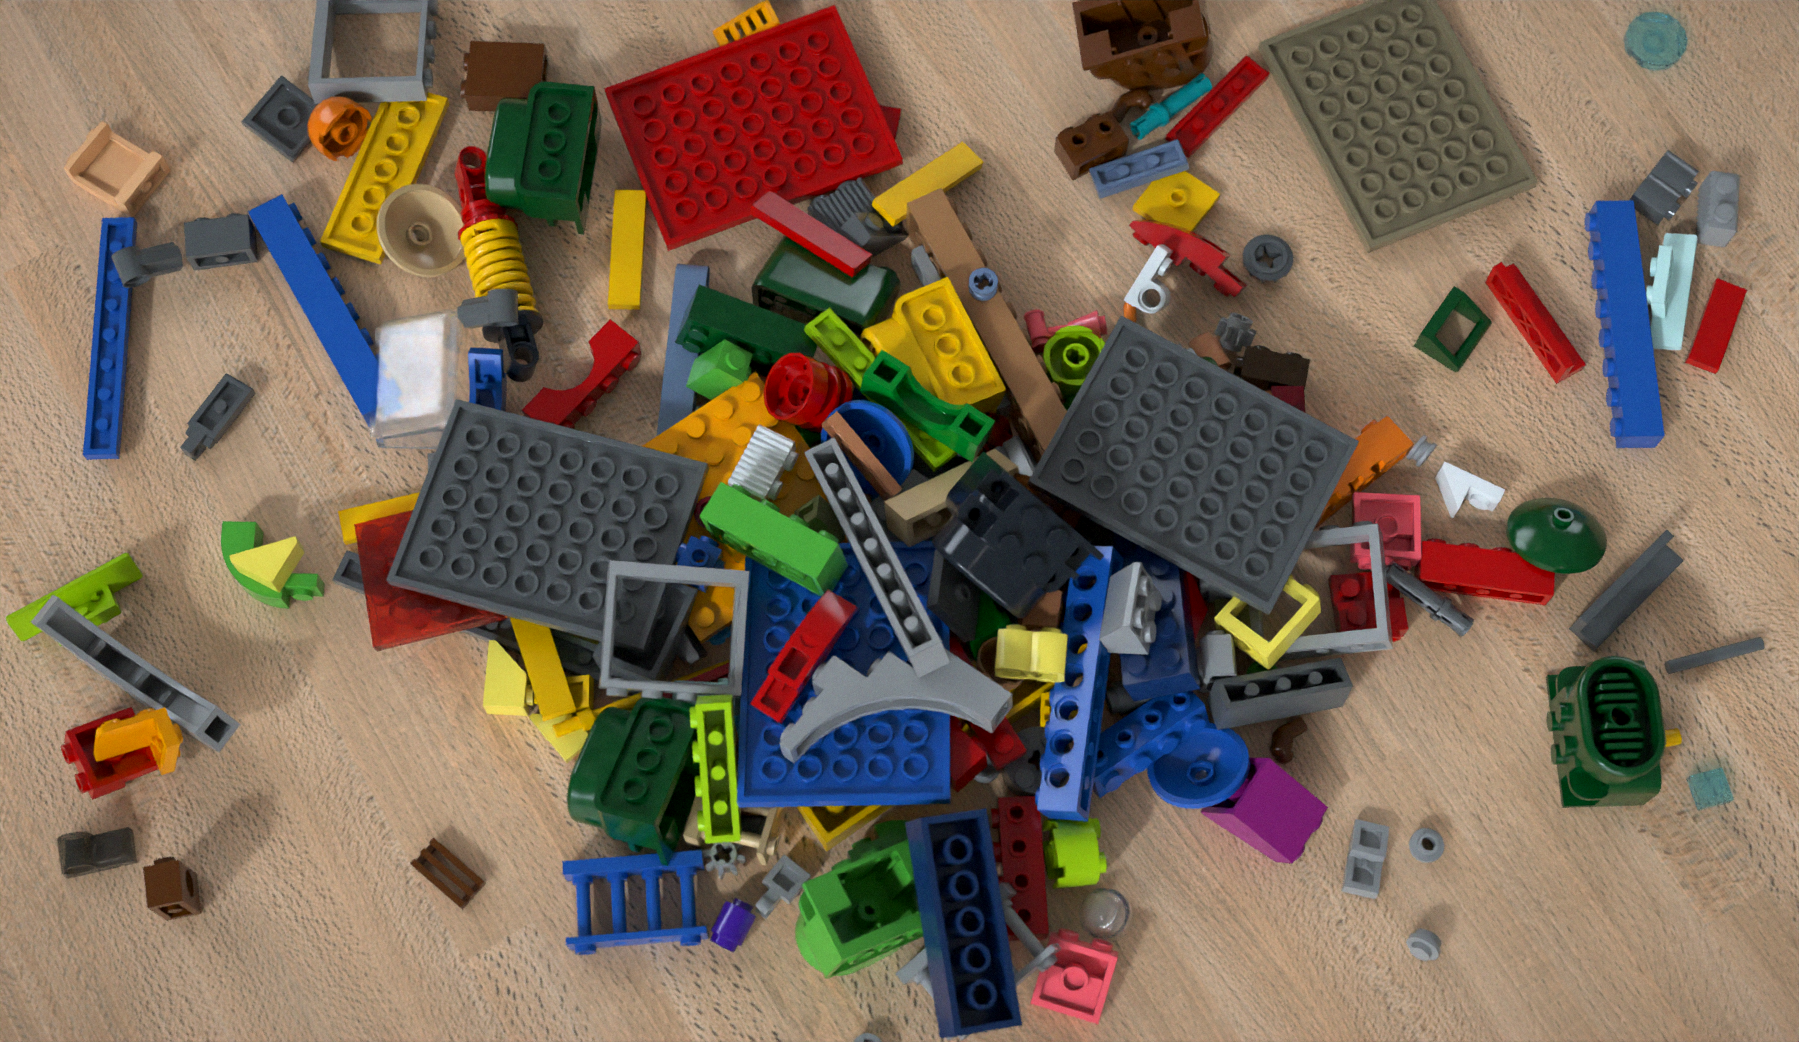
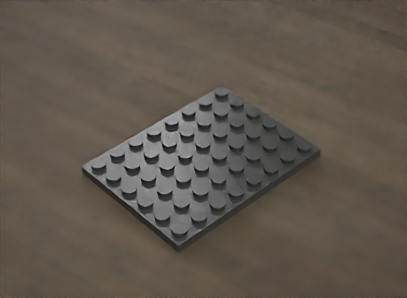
M1121 315L1027 485L1269 615L1359 441Z
M456 399L386 580L390 585L602 641L609 561L676 565L677 550L680 544L684 543L709 470L708 464ZM618 579L614 645L646 653L669 586L668 582Z

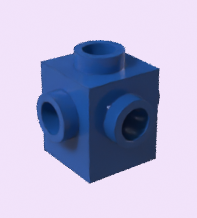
M691 536L687 544L683 542L680 544L676 555L677 566L724 569L726 562L722 561L723 553L722 549L718 548L719 543L706 536H701L700 539ZM687 584L706 593L709 587L708 585Z

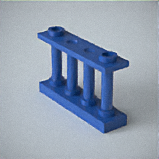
M702 850L674 852L668 866L661 864L658 853L562 861L563 876L567 882L572 881V885L576 886L578 937L566 938V946L569 950H575L576 955L595 954L596 948L680 941L681 946H696L701 944V939H709L707 927H697L694 876L697 875V871L705 870ZM676 873V876L680 877L683 928L662 930L659 879L663 878L662 874ZM630 876H642V879L645 880L648 931L627 932L625 882L628 881ZM607 878V882L611 883L613 934L592 935L590 885L593 884L594 879Z

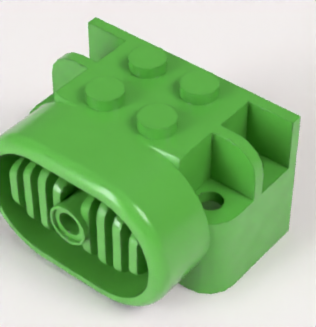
M908 839L881 850L880 846L871 848L861 855L862 859L854 862L850 858L842 860L831 867L832 871L802 884L804 892L801 894L798 904L800 914L795 927L796 943L804 959L813 968L822 972L826 979L857 972L892 955L904 945L924 937Z

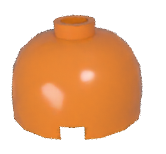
M332 96L321 101L311 112L307 124L308 135L314 147L330 160L339 161L336 157L344 155L346 158H349L361 148L368 129H366L368 120L372 123V117L368 110L359 103L344 96Z

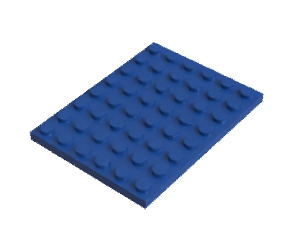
M903 541L890 542L943 647L950 652V628L927 607L934 553L936 550L932 541H922L911 547H908ZM838 543L844 551L843 555L848 567L832 592L852 603L858 609L824 662L828 663L832 656L835 655L856 671L868 677V670L877 659L882 660L889 651L913 668L850 543ZM745 556V571H749L740 696L738 808L951 804L950 714L944 712L900 709L886 710L862 716L835 728L822 737L795 763L783 756L779 744L783 731L789 724L793 723L795 725L803 715V707L811 697L817 698L812 683L813 675L782 724L756 709L750 703L768 677L767 671L821 596Z

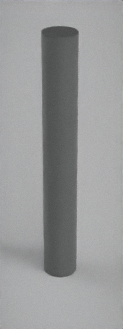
M1756 637L1665 661V669L1668 674L1760 651L1765 647L1764 641L1761 637Z

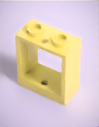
M1290 574L1283 591L1303 604V606L1270 642L1236 618L1247 603L1234 596L1214 617L1216 630H1224L1226 634L1233 635L1234 645L1267 670L1272 668L1321 613L1320 596L1317 591L1308 584L1301 585L1295 581L1292 574Z

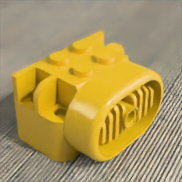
M948 277L904 294L897 300L890 319L865 328L862 331L860 341L875 357H877L881 350H884L911 368L916 380L935 397L954 405L968 403L980 412L986 413L988 417H995L996 409L1002 401L1006 388Z

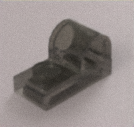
M129 827L96 835L89 832H73L57 838L61 873L68 879L137 863L133 830Z

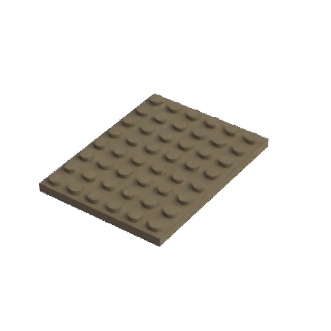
M1370 0L1260 42L1258 47L1367 253L1536 187L1538 180L1436 0Z

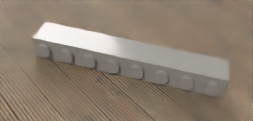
M835 437L805 451L808 462L918 678L950 663L935 628Z

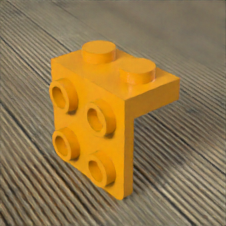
M166 707L158 710L149 708L138 712L132 718L122 721L120 719H112L103 723L96 730L93 755L96 761H102L150 746L160 773L164 775L175 771L177 758L181 756L179 746L183 743V736L177 723L172 725Z

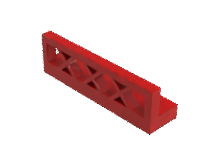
M1500 262L1493 266L1485 281L1486 285L1557 384L1583 370L1586 366L1585 362L1515 263L1505 267Z

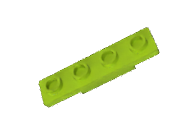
M124 553L6 616V621L21 641H26L43 632L32 624L31 621L51 596L54 595L94 625L99 626L122 613L114 593L143 577L142 572L129 553Z

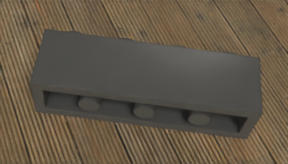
M1340 657L1215 680L1206 702L1217 730L1343 707L1353 684Z

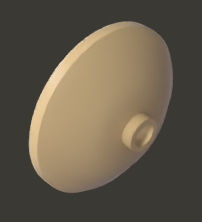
M426 184L403 186L390 194L380 207L377 216L379 242L389 259L404 271L421 277L444 275L457 267L465 257L464 247L458 239V231L465 225L460 215L462 208L449 194L434 186ZM412 233L417 234L420 237V241H416Z

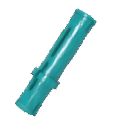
M1201 73L1162 102L1152 104L1149 107V111L1129 124L1132 134L1134 136L1137 135V139L1141 140L1159 126L1164 127L1170 122V118L1212 90V83L1209 78L1206 77L1202 80L1205 74Z

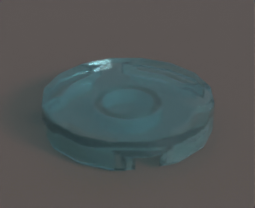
M1646 12L1635 17L1628 26L1623 40L1629 57L1632 55L1637 60L1636 63L1650 70H1665L1672 67L1685 53L1688 42L1686 31L1679 21L1661 12Z

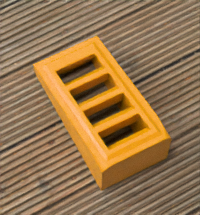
M765 0L714 29L712 32L720 47L729 43L726 37L727 34L731 33L736 41L742 39L737 31L741 28L746 35L745 37L780 25V21L769 1ZM762 19H766L767 23L763 25ZM754 23L756 30L752 32L749 25Z

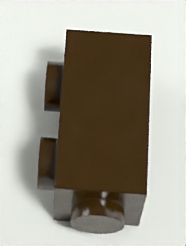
M1247 346L1243 357L1237 356L1233 375L1239 376L1240 379L1263 391H1270L1271 386H1304L1305 390L1310 359L1303 358L1300 354L1293 352L1284 354L1274 352L1265 346Z

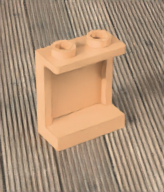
M103 121L88 133L85 142L76 152L69 156L64 166V170L73 183L130 217H134L171 171L161 154L154 150L150 154L115 134L109 125Z

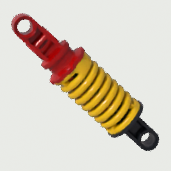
M467 146L460 151L455 168V178L463 208L460 215L462 222L465 224L458 231V239L464 247V256L467 259V268L472 281V288L475 292V298L487 296L488 291L494 289H513L518 291L519 324L507 327L484 326L482 333L485 340L499 343L500 349H503V360L507 376L516 382H525L533 376L539 359L534 334L542 328L543 318L535 308L536 299L533 297V287L530 285L531 279L527 274L528 268L525 265V257L522 254V246L519 243L518 225L512 216L505 215V208L489 201L486 197V153L479 147ZM516 359L525 360L528 364H520Z

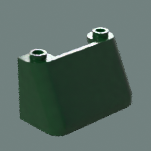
M784 235L758 273L751 290L753 305L766 310H770L771 306L776 305V310L779 312H783L785 307L815 319L830 307L860 339L861 333L865 328L887 319L900 291V280L897 278V273L891 268L885 266L879 268L868 264L855 276L851 277Z

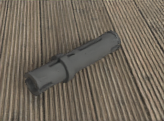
M1395 561L1387 565V583L1430 613V618L1435 621L1440 620L1459 636H1464L1469 631L1474 619L1456 608L1451 603L1452 600L1447 596L1442 597L1419 579L1405 571Z

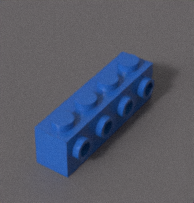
M1192 691L1155 697L1100 733L1093 783L1094 793L1101 798L1107 793L1115 791L1123 782L1135 774L1146 770L1151 763L1163 755L1171 753L1179 744L1192 735L1199 734L1204 727L1210 724L1205 704Z

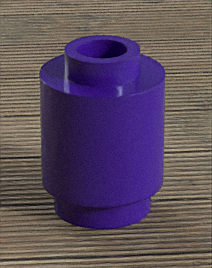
M735 898L733 903L725 901L710 930L713 932L710 941L734 953L737 946H742L757 917L751 913L753 906L738 898Z

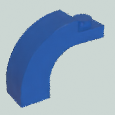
M470 347L468 352L469 402L506 412L507 373H504L503 349Z

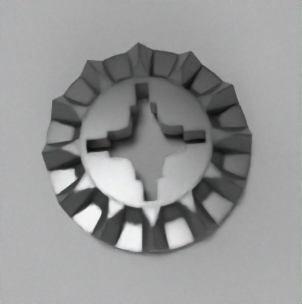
M1266 234L1254 237L1247 243L1242 254L1243 267H1246L1249 271L1250 277L1254 276L1260 279L1262 283L1265 281H1274L1275 283L1280 278L1286 277L1293 265V253L1290 246L1283 239L1274 235ZM1263 250L1269 258H1276L1272 262V268L1266 262H1260L1263 257Z

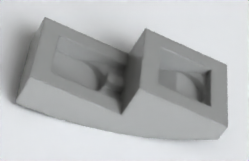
M1355 819L1341 892L1376 899L1379 894L1382 863L1386 857L1389 826Z

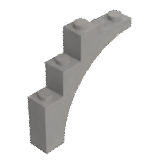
M54 595L51 596L31 621L32 624L74 654L85 665L119 686L141 704L155 710L166 707L172 724L177 723L181 731L217 752L221 751L241 725L219 707L200 697L139 657Z
M946 649L945 651L950 663L918 678L914 668L889 651L882 660L877 659L868 670V677H865L833 655L828 663L823 662L813 674L812 683L817 698L813 696L807 701L802 710L803 715L795 725L791 723L785 728L780 737L781 742L779 744L783 756L795 763L815 742L835 728L862 716L886 710L900 709L944 712L968 720L993 733L1013 707L1012 693Z

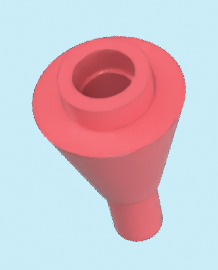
M1098 310L1070 321L1066 325L1047 327L1048 334L1052 336L1059 329L1073 325L1087 327L1099 338H1102V335L1108 334L1105 315L1099 316Z

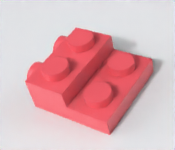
M1354 492L1352 495V527L1354 523L1360 521H1370L1373 524L1378 523L1383 535L1385 565L1395 561L1405 571L1411 570L1412 566H1416L1421 559L1420 495ZM1369 542L1350 544V563H1358V568L1363 570H1372Z
M1059 928L1058 933L1051 931L1047 947L1058 943L1062 949L1055 954L1058 960L1043 973L1039 971L1030 1004L1098 1024L1118 959V951L1112 950L1113 944L1102 939L1093 938L1092 944L1078 940L1079 933L1069 929Z

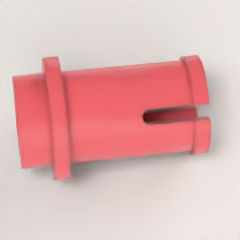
M1039 309L1028 311L1024 314V320L1026 321L1028 334L1032 341V346L1030 347L1033 352H1044L1047 341L1052 337L1047 332L1044 312Z

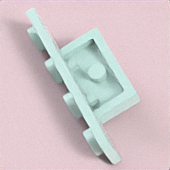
M1666 233L1663 246L1659 245L1658 257H1652L1650 276L1654 277L1653 286H1647L1646 297L1647 305H1651L1652 310L1651 335L1653 349H1682L1697 247V235Z

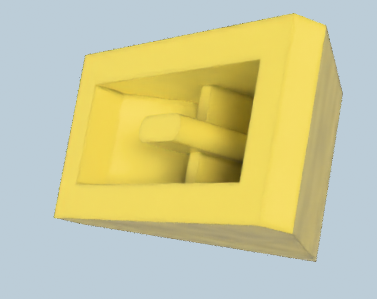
M294 536L229 555L239 573L280 593L304 555V549L297 537Z

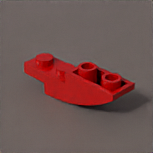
M1138 219L1132 221L1129 225L1134 230L1132 235L1143 245L1147 246L1150 243L1156 248L1157 245L1163 244L1173 250L1169 257L1173 260L1171 266L1173 263L1176 266H1180L1188 258L1191 261L1189 266L1200 276L1204 277L1207 274L1215 281L1213 286L1224 296L1228 297L1231 294L1233 297H1236L1247 286L1223 265L1231 255L1207 238L1186 228L1155 220Z
M828 589L787 641L767 671L768 677L750 704L782 724L817 667L829 655L858 607Z

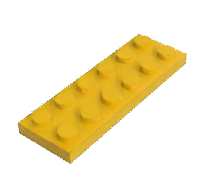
M428 92L427 101L380 102L321 237L320 243L322 247L382 265L386 253L379 242L377 234L378 212L386 198L395 190L406 185L416 184L450 105L447 97Z

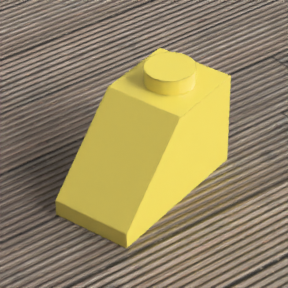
M489 640L483 697L484 709L487 714L528 716L529 705L534 706L535 703L534 692L527 674L496 640Z

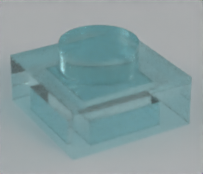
M1723 768L1690 775L1686 778L1698 811L1727 804L1734 800Z

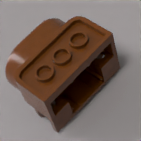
M1080 0L1072 3L1082 67L1084 71L1090 70V73L1097 79H1110L1116 85L1128 90L1144 88L1148 91L1169 89L1188 84L1199 74L1203 73L1211 61L1213 42L1210 36L1211 29L1205 0Z

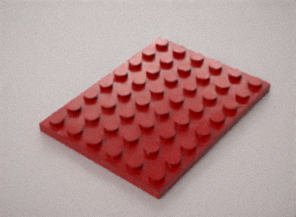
M835 5L604 88L605 95L668 251L757 219L750 214L751 205L769 191L794 205L835 190L845 181H856L858 178L865 179L903 165L901 153Z

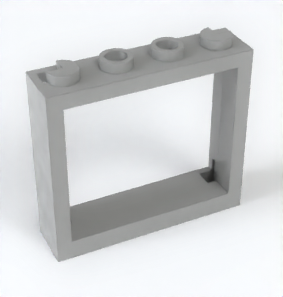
M317 0L308 79L314 104H319L321 101L332 96H344L357 103L427 101L428 88H433V73L429 67L430 64L435 63L434 45H431V40L437 38L436 22L433 21V16H438V0ZM421 12L416 76L330 78L336 14Z
M1360 521L1354 523L1353 527L1339 528L1336 525L1323 526L1319 528V531L1312 532L1304 549L1369 542L1377 628L1300 636L1278 661L1393 649L1383 535L1378 523L1373 524L1370 521ZM1249 605L1251 629L1264 638L1262 611Z
M610 560L607 572L599 688L607 689L606 695L627 696L628 690L642 691V698L662 699L663 693L677 694L676 700L696 701L698 695L733 694L734 698L740 697L749 571ZM618 579L734 587L728 686L611 678Z

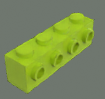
M733 694L697 696L695 707H690L691 728H697L698 741L692 742L693 762L700 763V776H695L696 797H702L703 810H697L698 831L705 832V844L741 841V809L737 805L738 766Z

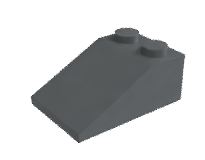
M669 583L646 653L613 645L612 674L625 679L666 681L675 662L698 593L697 589L681 583ZM599 641L593 654L599 669L601 667L602 641Z

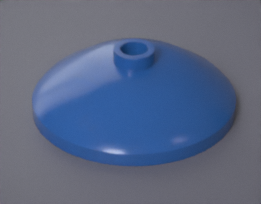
M865 400L849 401L833 410L826 419L838 411L901 486L910 475L914 463L913 444L902 422L883 406ZM823 427L821 444L832 439ZM844 454L863 493L879 495Z
M1210 723L1199 734L1192 735L1179 744L1171 753L1165 754L1151 763L1147 768V774L1154 792L1165 802L1181 808H1205L1226 800L1242 786L1249 773L1250 756L1245 742L1235 731L1230 728L1217 730L1215 723Z

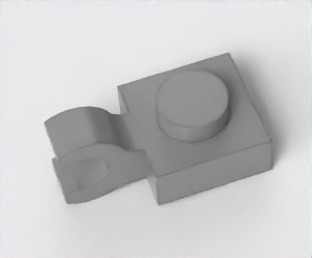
M784 854L762 880V884L768 890L756 903L755 911L766 919L775 909L780 899L790 905L803 889L802 884L811 879V875Z

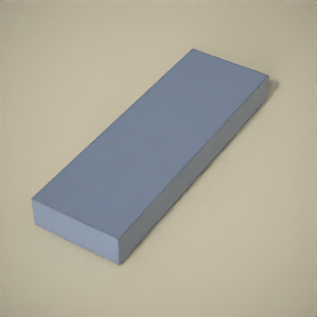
M1177 139L1089 168V172L1099 199L1188 170L1189 166L1180 142Z

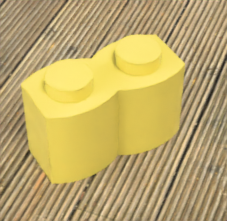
M1008 625L1006 629H998L995 676L1007 679L1064 682L1068 635L1052 627L1042 628L1040 632L1027 631V628L1022 625Z

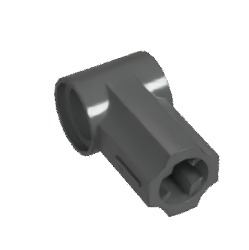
M174 242L141 250L138 246H130L116 251L111 256L122 285L125 288L140 286L152 277L181 271L183 268L182 254Z
M494 289L488 291L487 296L463 300L461 306L457 307V317L463 323L464 328L471 329L490 325L497 327L518 325V291L513 289Z

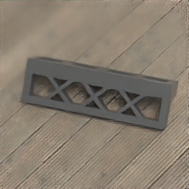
M1668 530L1569 628L1593 652L1684 561L1666 545L1674 537Z

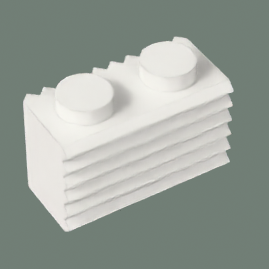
M759 424L732 472L728 485L732 487L733 484H737L750 492V497L758 502H761L762 499L774 501L783 486V482L779 481L785 470L790 472L797 461L799 454L795 452V441Z

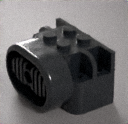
M984 451L949 491L946 497V506L952 517L932 540L934 548L947 561L1017 618H1025L1046 593L1057 591L1069 577L1076 581L1080 575L1075 570L1090 553L1099 561L1104 557L1081 533Z

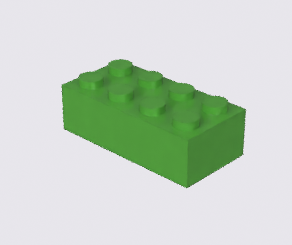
M720 482L699 516L714 540L722 544L725 543L742 555L821 597L828 589L830 591L834 590L848 567L843 555L844 551L840 548L839 540L835 536L824 530H820L819 533L808 528L809 524L796 515L791 514L789 518L779 513L780 509L768 500L762 499L761 502H758L750 497L749 491L737 484H733L730 487Z

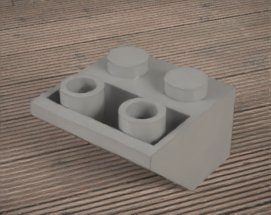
M1133 562L1110 576L1099 638L1109 653L1148 655L1150 642L1155 641L1156 625L1154 618L1155 612L1159 611L1161 607V593L1155 587L1151 576L1147 574L1141 562Z

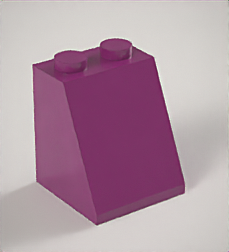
M1250 757L1249 773L1242 786L1226 800L1213 806L1202 808L1201 813L1273 861L1293 864L1303 854L1305 843L1310 835L1321 826L1322 816L1328 807L1270 758Z

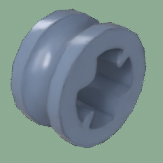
M988 268L974 270L969 277L968 285L971 296L979 301H987L993 298L998 288L997 275ZM983 279L988 280V286H985L983 290L978 288V283H981Z

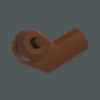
M1300 716L1273 732L1270 750L1278 763L1286 764L1293 759L1294 753L1291 750L1293 739L1308 730L1306 723Z

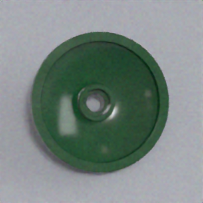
M1539 498L1521 503L1511 512L1506 524V534L1512 548L1527 562L1550 572L1574 574L1587 571L1595 567L1602 560L1607 547L1605 531L1596 518L1584 508L1562 499Z

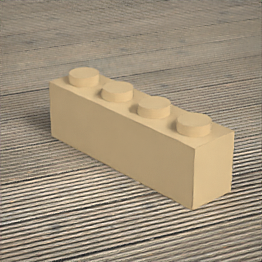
M997 449L986 453L1012 476L1015 473H1019L1018 466ZM978 457L973 462L968 461L884 501L887 528L908 547L936 535L952 517L946 506V497L949 491Z

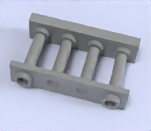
M1007 882L999 884L1005 922L1034 957L1019 972L1013 966L1017 987L1037 969L1043 973L1058 960L1055 954L1062 948L1058 943L1051 944L1046 949L1041 945L1012 909L1013 903L1010 899L1017 892ZM923 949L895 974L904 985L914 981L917 985L921 983L933 998L926 949ZM963 1035V1036H958V1037H959L960 1040L962 1041V1040H964L965 1038H967L969 1035ZM949 1037L946 1039L950 1041L956 1039L957 1037Z

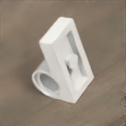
M1163 244L1157 245L1124 298V301L1148 314L1159 312L1169 305L1171 300L1169 288L1156 278L1158 275L1163 277L1170 268L1173 260L1169 257L1173 250ZM1149 289L1157 290L1161 296L1160 303L1157 306H1152L1147 302L1146 294Z

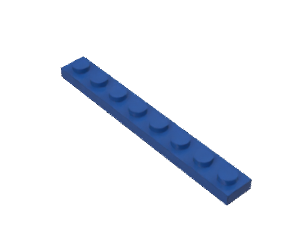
M134 217L102 218L83 456L87 460L120 459L133 287H123L111 256L122 248L136 246L137 221Z

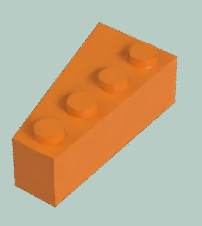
M1388 415L1379 422L1375 419L1362 429L1361 435L1355 438L1359 443L1314 530L1349 503L1354 492L1364 491L1410 452L1414 443Z

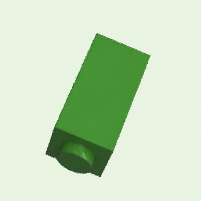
M725 339L695 358L686 387L713 400L729 388L737 387L748 380L751 374L749 364L753 354Z

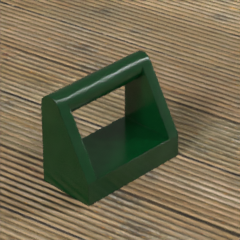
M1454 286L1420 333L1414 347L1450 370L1459 372L1491 326L1492 321L1465 292ZM1454 311L1476 324L1455 355L1436 337Z

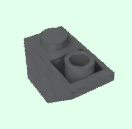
M878 212L853 213L837 231V233L870 252L872 258L909 236L902 226V221L893 227Z

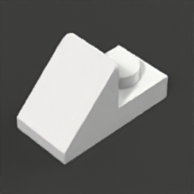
M1445 461L1435 477L1451 518L1455 516L1464 499L1469 500L1470 504L1478 509H1488L1493 512L1505 489Z

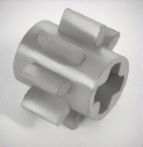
M1230 313L1228 319L1225 317L1221 318L1214 334L1221 336L1219 341L1222 347L1234 352H1241L1243 346L1247 347L1252 344L1257 331L1250 329L1253 323L1251 319L1238 313Z
M731 842L712 843L711 850H703V856L712 859L706 865V870L709 872L716 868L720 879H723L725 873L732 872L737 876V864L746 863V858L743 855H737V852L743 848L741 844L736 843L733 845ZM722 850L726 854L730 853L731 860L727 863L723 859L719 860L718 853Z

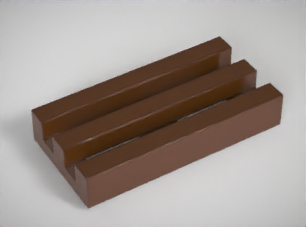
M433 837L429 842L430 845L426 849L423 848L420 856L417 859L414 858L410 864L463 910L486 883ZM436 850L472 880L475 883L474 886L470 888L432 854ZM426 860L465 893V896L462 899L427 870L423 866Z

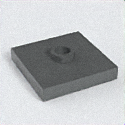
M281 75L242 120V125L291 162H294L311 142L307 124L311 112L318 104H314L310 96Z
M935 550L927 607L963 642L975 640L981 589Z

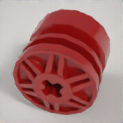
M789 353L781 357L772 366L766 378L763 392L764 404L771 416L791 425H798L814 433H821L822 423L829 414L841 404L852 401L853 396L852 382L845 371L828 363L819 362L815 358L802 353Z

